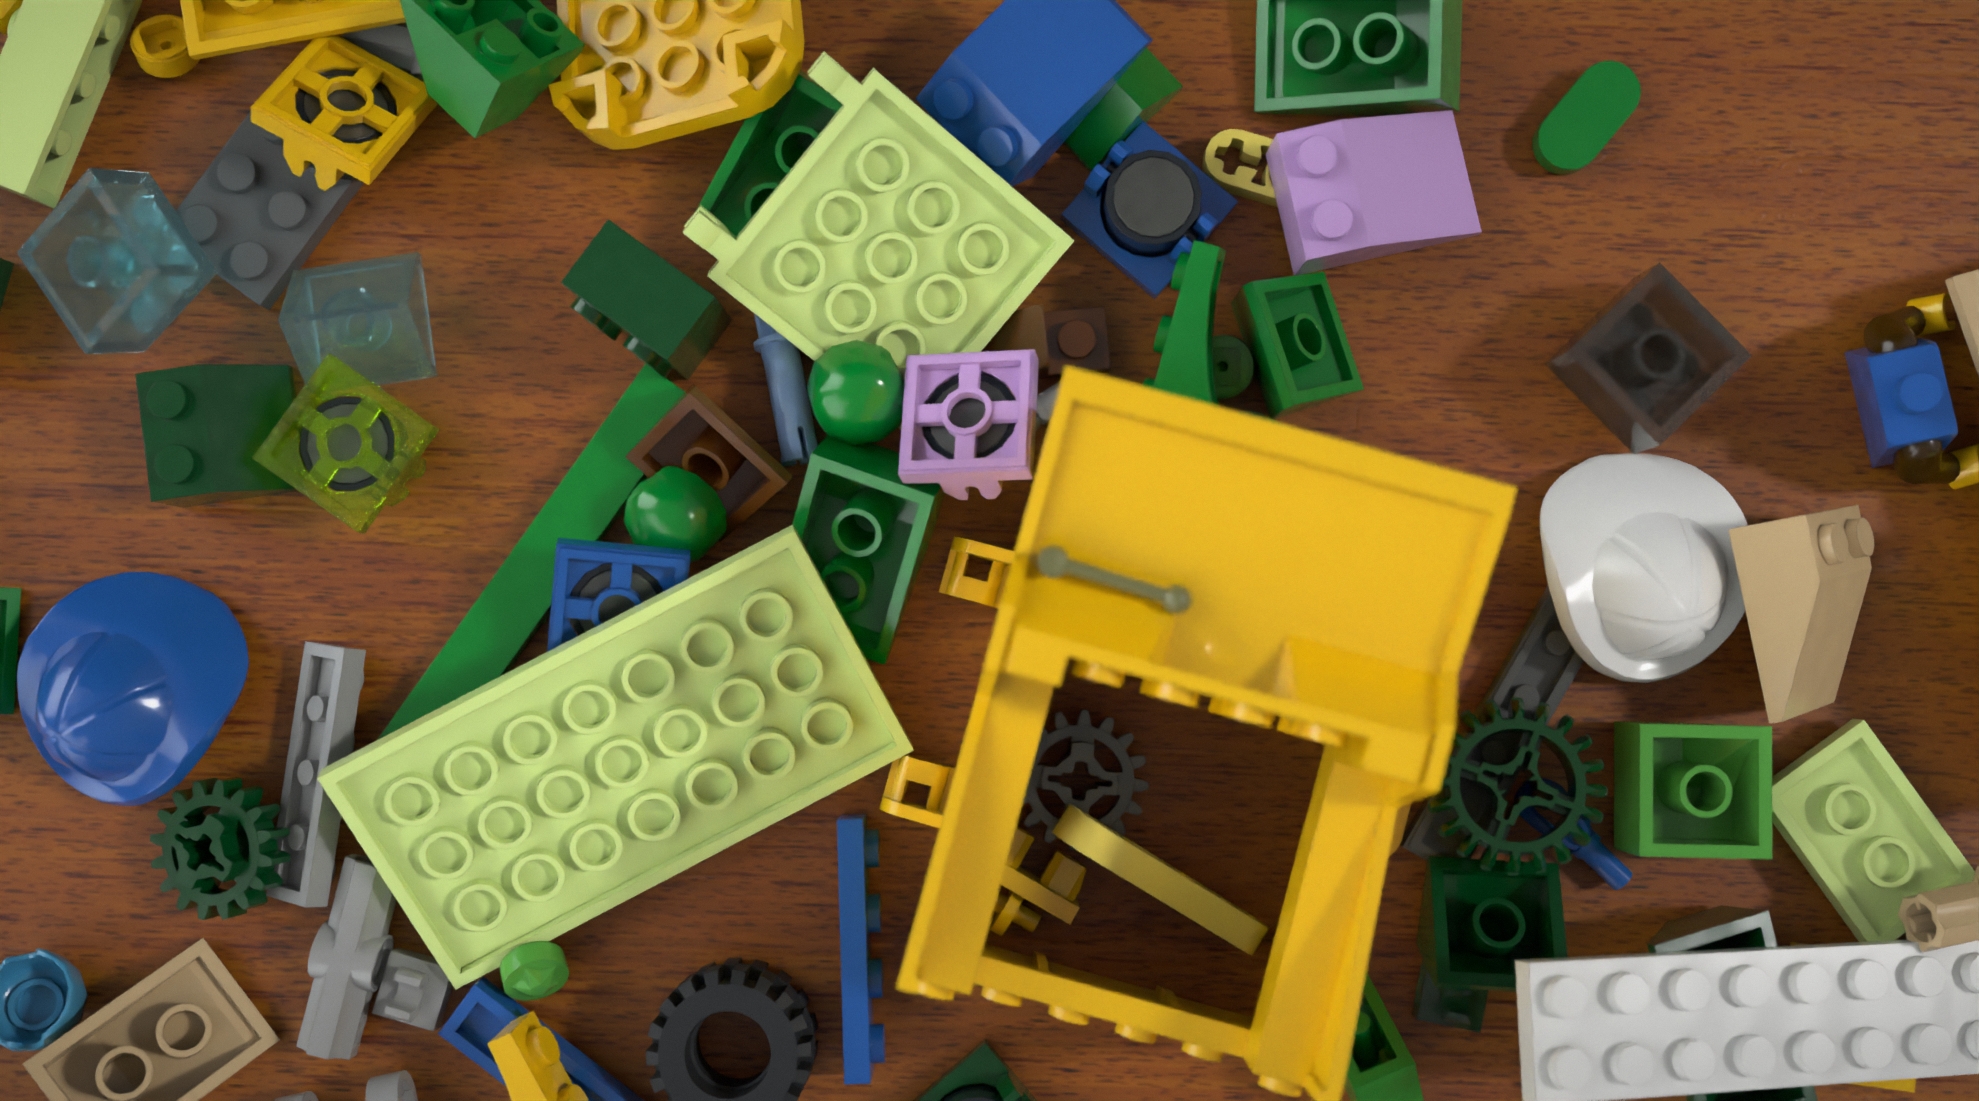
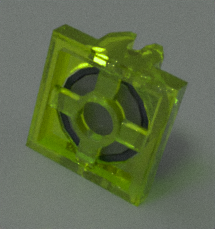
M328 353L253 456V459L356 532L365 534L385 505L393 507L406 499L409 495V490L404 486L410 478L417 479L422 477L426 471V460L421 455L440 429L340 358ZM338 396H359V397H338Z

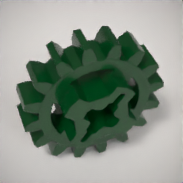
M239 777L220 780L218 778L193 782V788L177 790L172 794L176 807L160 809L157 816L166 825L165 832L150 835V841L162 847V856L152 860L151 867L154 869H166L168 877L159 888L162 893L172 890L180 892L176 906L177 909L183 911L197 907L198 919L206 920L220 916L224 920L246 914L247 909L264 905L268 902L264 890L282 885L283 880L274 871V867L277 864L289 862L291 855L278 849L277 840L290 834L289 828L274 827L272 819L281 808L277 803L265 806L259 804L263 795L262 787L258 785L243 788L242 778ZM213 806L221 807L219 813L207 816L203 814ZM230 880L237 882L229 890L219 888L222 882Z

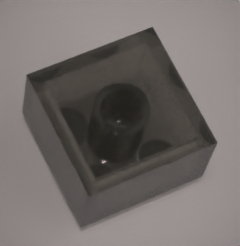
M1659 262L1634 277L1545 365L1635 454L1660 446L1752 355Z

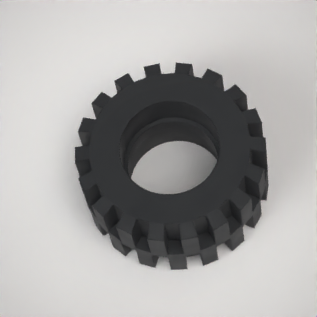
M742 957L728 958L724 964L716 965L714 961L702 966L697 973L692 976L689 975L666 998L659 1008V1015L651 1023L648 1037L653 1038L646 1050V1065L655 1066L656 1072L650 1078L654 1092L657 1093L664 1089L669 1097L666 1101H797L813 1069L812 1066L817 1055L819 1040H815V1032L818 1027L815 1013L809 1014L806 1005L809 1002V998L804 990L801 988L796 992L789 984L792 979L790 975L782 969L776 975L767 970L768 962L755 959L752 964H743ZM722 1011L739 1012L755 1020L766 1033L770 1043L771 1058L767 1067L761 1073L748 1078H731L715 1071L703 1057L699 1046V1028L703 1021L709 1015Z

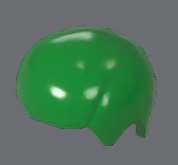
M854 340L832 346L814 362L807 384L808 396L815 418L830 437L853 446H860L881 441L902 425L905 379L888 350L880 345Z
M675 466L663 467L652 477L642 480L626 500L623 522L634 545L690 550V563L702 558L720 540L727 529L726 509L716 491L698 475Z

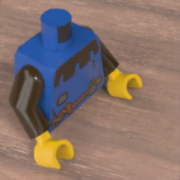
M1949 293L1910 299L1906 307L1873 318L1864 329L1863 336L1866 347L1847 351L1845 356L1872 468L1893 464L1896 474L1904 482L1911 484L1948 483L1951 488L1956 490L1979 483V444L1953 452H1943L1958 434L1957 422L1939 348L1934 341L1916 337L1950 331L1955 328V320L1948 321L1945 314V301L1951 299Z

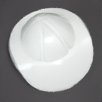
M1647 453L1604 454L1589 458L1566 471L1552 484L1543 498L1539 525L1548 588L1560 625L1575 652L1594 670L1623 682L1649 683L1668 679L1688 671L1705 660L1735 630L1745 612V606L1728 529L1747 526L1748 524L1734 498L1711 476L1693 465L1670 457Z

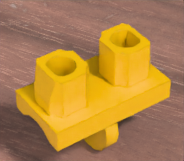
M1017 825L1000 884L1010 891L1007 896L998 891L993 910L997 914L989 930L1002 936L1012 921L1032 933L1039 923L1041 915L1022 905L1021 903L1024 898L1070 925L1080 909L1075 898L1080 891L1087 870L1086 866L1056 849L1040 878L1028 872L1019 865L1035 837Z

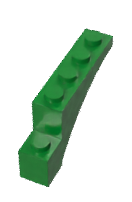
M1194 240L1191 253L1181 251L1172 276L1171 289L1180 292L1173 317L1165 314L1162 316L1155 336L1153 351L1162 354L1156 378L1146 377L1142 385L1143 387L1219 407L1215 385L1213 335L1216 299L1226 254L1225 249Z

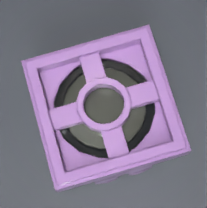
M1035 349L907 355L898 475L903 484L939 483L946 494L958 500H967L969 487H976L986 499H996L1002 491L1003 480L1033 479L1039 364Z

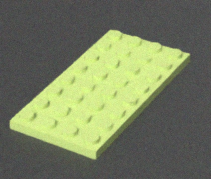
M791 525L326 766L320 771L317 779L455 990L499 968L503 958L516 947L533 941L548 942L914 751L910 738L794 525Z

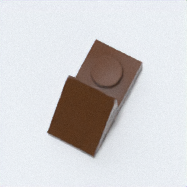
M1040 304L1016 310L983 348L982 352L1035 349L1039 359L1038 379L1063 377L1065 366L1095 374L1109 373L1111 364L1105 306L1044 312V305Z

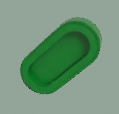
M1601 61L1589 67L1535 130L1532 148L1538 163L1547 171L1558 175H1570L1588 165L1638 106L1641 88L1635 73L1626 65L1616 61Z

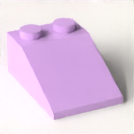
M1452 110L1340 119L1277 133L1265 154L1294 275L1306 274L1477 236L1482 233Z

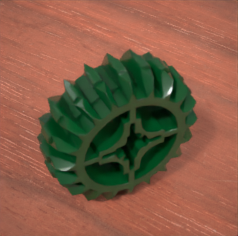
M1514 697L1510 700L1508 718L1501 717L1499 706L1495 700L1486 701L1483 704V713L1487 723L1482 725L1470 710L1462 712L1459 715V719L1468 734L1462 737L1454 730L1450 745L1454 750L1451 755L1448 754L1445 774L1442 776L1440 788H1444L1445 799H1437L1426 805L1427 811L1430 814L1448 809L1453 820L1442 824L1437 829L1438 834L1445 838L1460 829L1466 837L1458 844L1455 850L1456 854L1460 857H1466L1478 844L1484 848L1479 859V867L1486 871H1490L1495 865L1498 853L1504 854V867L1506 874L1509 876L1519 875L1522 855H1527L1530 867L1535 874L1545 873L1547 871V863L1543 851L1549 849L1559 863L1566 864L1572 857L1562 840L1567 836L1575 844L1587 846L1591 842V837L1576 824L1579 819L1589 823H1601L1604 817L1603 813L1598 809L1585 806L1586 797L1600 798L1608 795L1607 786L1602 784L1587 785L1585 774L1595 773L1604 769L1603 760L1592 759L1582 763L1577 752L1588 748L1593 743L1591 737L1585 734L1569 743L1563 736L1572 728L1574 723L1572 717L1569 715L1563 716L1551 728L1545 725L1550 713V705L1540 702L1534 709L1531 719L1524 718V702L1519 697ZM1500 733L1522 734L1518 747L1514 749L1513 755L1505 765L1498 766L1486 762L1479 763L1466 758L1479 741L1489 736ZM1541 742L1557 756L1562 764L1567 778L1568 795L1559 793L1558 789L1544 783L1539 776L1537 764L1541 753L1539 752ZM1525 756L1521 772L1527 776V779L1522 783L1530 782L1531 792L1544 796L1546 799L1536 795L1532 797H1518L1511 806L1507 807L1503 818L1508 802L1502 798L1501 794L1506 790L1498 791V781L1485 777L1483 774L1493 778L1497 776H1510L1516 771L1517 767L1522 765ZM1460 777L1482 787L1491 797L1492 812L1489 818L1491 822L1487 832L1473 821L1464 806L1460 793ZM1529 806L1561 814L1559 820L1549 831L1533 840L1526 842L1506 841L1512 825H1515L1520 812Z

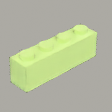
M23 0L21 7L13 13L8 23V38L0 54V188L53 209L56 208L143 0Z

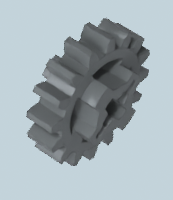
M1080 709L1076 724H1068L1061 711L1054 713L1055 729L1047 732L1043 727L1022 802V804L1029 803L1032 807L1023 819L1024 824L1030 827L1042 820L1047 824L1044 829V841L1050 844L1057 837L1052 831L1059 822L1060 817L1051 813L1044 806L1037 794L1036 788L1054 790L1064 802L1063 813L1069 804H1072L1089 814V807L1102 796L1118 795L1112 806L1095 819L1124 835L1127 831L1120 819L1122 814L1128 812L1140 815L1143 811L1131 799L1133 791L1149 790V782L1139 777H1134V769L1144 765L1147 762L1146 757L1143 754L1128 755L1126 749L1131 745L1135 737L1129 731L1120 734L1116 738L1110 735L1114 719L1109 716L1102 719L1097 727L1091 726V718L1087 709ZM1070 737L1068 752L1054 764L1039 763L1041 757L1050 746L1061 739ZM1094 738L1110 748L1119 763L1120 770L1103 768L1094 758ZM1075 762H1085V769L1089 774L1097 776L1099 780H1108V782H1095L1094 785H1085L1082 795L1074 796L1069 784L1060 782L1059 778H1048V776H1062V773H1071L1075 768ZM1068 845L1070 850H1076L1070 845Z

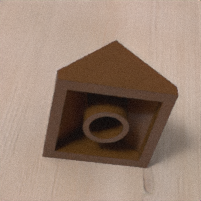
M694 384L689 387L625 456L648 478L655 475L663 467L675 466L698 475L712 487L726 509L727 529L719 542L783 488L793 477L789 471Z

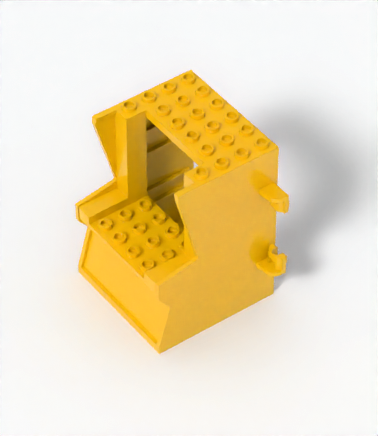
M1065 366L1016 550L1011 551L965 538L953 537L939 593L999 609L957 768L916 759L913 756L904 755L892 762L879 809L884 812L940 828L897 989L915 994L918 992L942 1000H953L955 991L971 995L973 984L983 986L981 995L998 1003L1021 1006L1024 997L1050 1004L1048 1014L1067 1022L1087 1025L1090 1016L1117 1023L1115 1027L1116 1033L1136 1041L1155 1043L1157 1034L1183 1041L1182 1050L1201 1059L1222 1062L1224 1053L1244 1058L1249 1066L1248 1068L1254 1074L1260 1075L1258 1083L1269 1090L1298 1097L1301 1095L1302 1087H1305L1314 1101H1340L1387 860L1397 850L1402 841L1411 803L1439 791L1456 724L1458 671L1509 520L1517 487ZM1047 545H1059L1067 552L1068 558L1164 588L1172 585H1182L1190 591L1192 603L1186 612L1172 614L1166 611L1161 602L1068 573H1064L1056 578L1047 577L1039 569L1038 554ZM970 555L992 561L986 581L965 576ZM1067 659L1074 660L1071 670L1073 675L1122 687L1125 674L1143 679L1139 693L1196 707L1200 694L1211 697L1208 708L1209 712L1266 727H1271L1273 716L1277 715L1280 716L1277 730L1326 743L1254 1018L1176 997L1173 991L1163 986L1157 985L1154 991L1047 961L1043 953L1034 951L1031 957L984 944L1054 685L1060 686ZM909 780L930 786L926 806L903 800Z

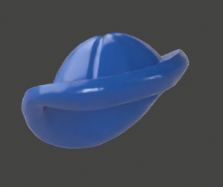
M125 572L94 580L59 600L27 638L17 669L18 700L23 720L32 741L42 757L65 782L80 793L97 801L117 806H137L148 803L168 793L181 783L207 752L223 727L247 679L249 657L246 639L239 622L227 604L214 593L191 582L174 576L152 572Z

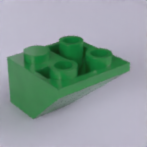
M400 0L427 93L474 138L518 118L548 85L580 55L585 45L563 24L556 14L549 11L539 0Z

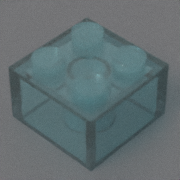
M88 168L16 252L85 354L145 352L218 273L149 172Z

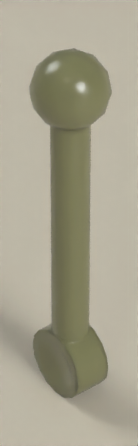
M1047 545L1038 554L1039 569L1047 577L1056 578L1064 573H1068L1161 602L1166 611L1172 614L1186 612L1192 603L1190 591L1182 585H1172L1164 588L1068 558L1067 552L1059 545Z

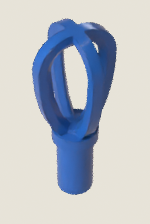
M1541 777L1544 783L1558 789L1559 793L1568 795V792L1561 785ZM1530 782L1523 783L1519 787L1514 800L1521 796L1531 797L1533 792H1531ZM1529 806L1519 814L1541 834L1546 833L1553 827L1534 807ZM1579 819L1576 825L1588 833L1591 837V842L1587 846H1580L1571 841L1567 836L1562 842L1570 849L1571 854L1577 859H1582L1613 890H1619L1629 882L1633 873L1600 841L1601 837L1591 829L1590 823Z

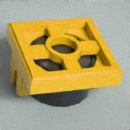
M339 35L315 38L305 47L251 106V122L284 139L283 156L292 173L301 177L309 167L315 169L317 185L326 191L336 184L339 179L360 180L370 185L436 107L437 102L427 93L423 81Z

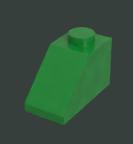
M1366 971L1344 1088L1351 1101H1424L1416 1064Z

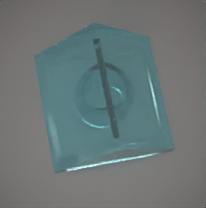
M414 252L293 270L278 322L309 394L318 395L437 377L421 254Z

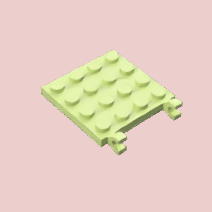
M823 51L807 71L808 76L843 104L842 107L737 237L702 205L697 208L685 223L683 233L718 259L708 271L710 279L814 361L834 345L859 340L880 345L888 350L905 379L907 355L981 352L1071 246L1074 240L875 68H872L860 83Z

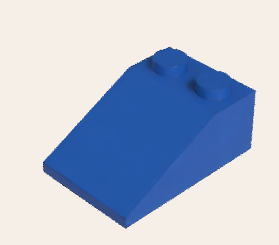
M1005 0L951 53L915 99L943 128L1007 183L1014 186L1034 177L1149 46L1153 39L1115 0Z

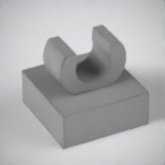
M401 947L395 948L390 952L372 1013L435 1031L441 1027L453 985L434 957Z

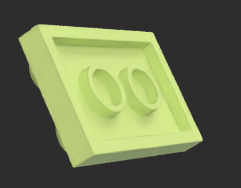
M1850 720L1772 777V823L1859 942L1896 940L1906 932L1904 924L1898 916L1903 897L1972 882L1975 873L1974 869L1865 720Z

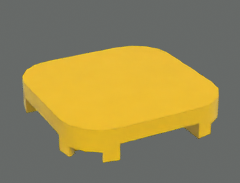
M556 0L557 16L585 45L580 55L561 73V81L548 85L553 105L594 143L612 150L638 148L750 118L773 107L791 89L802 67L804 31L801 0Z

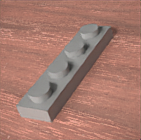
M305 641L280 801L281 809L279 810L277 827H287L290 833L285 838L277 840L278 849L287 852L291 856L289 862L275 865L274 871L280 875L283 883L280 887L268 889L266 896L305 908L328 907L331 882L336 869L335 854L342 816L317 777L323 768L350 755L354 749L356 714L360 691L364 684L363 668L366 650Z

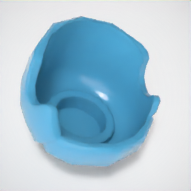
M37 948L34 952L7 957L0 965V1044L2 1046L19 1052L38 1051L46 1048L69 1032L82 1020L88 994L81 972L67 958Z

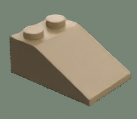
M1859 505L1728 529L1769 723L1783 722L1834 703L1872 569L1869 556L1874 551V536L1869 522L1860 515Z
M202 938L22 1065L50 1101H199L280 1039L211 947Z

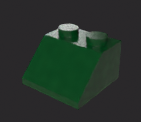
M197 364L135 373L151 502L186 508L308 490L305 465L300 454L301 431L292 366Z

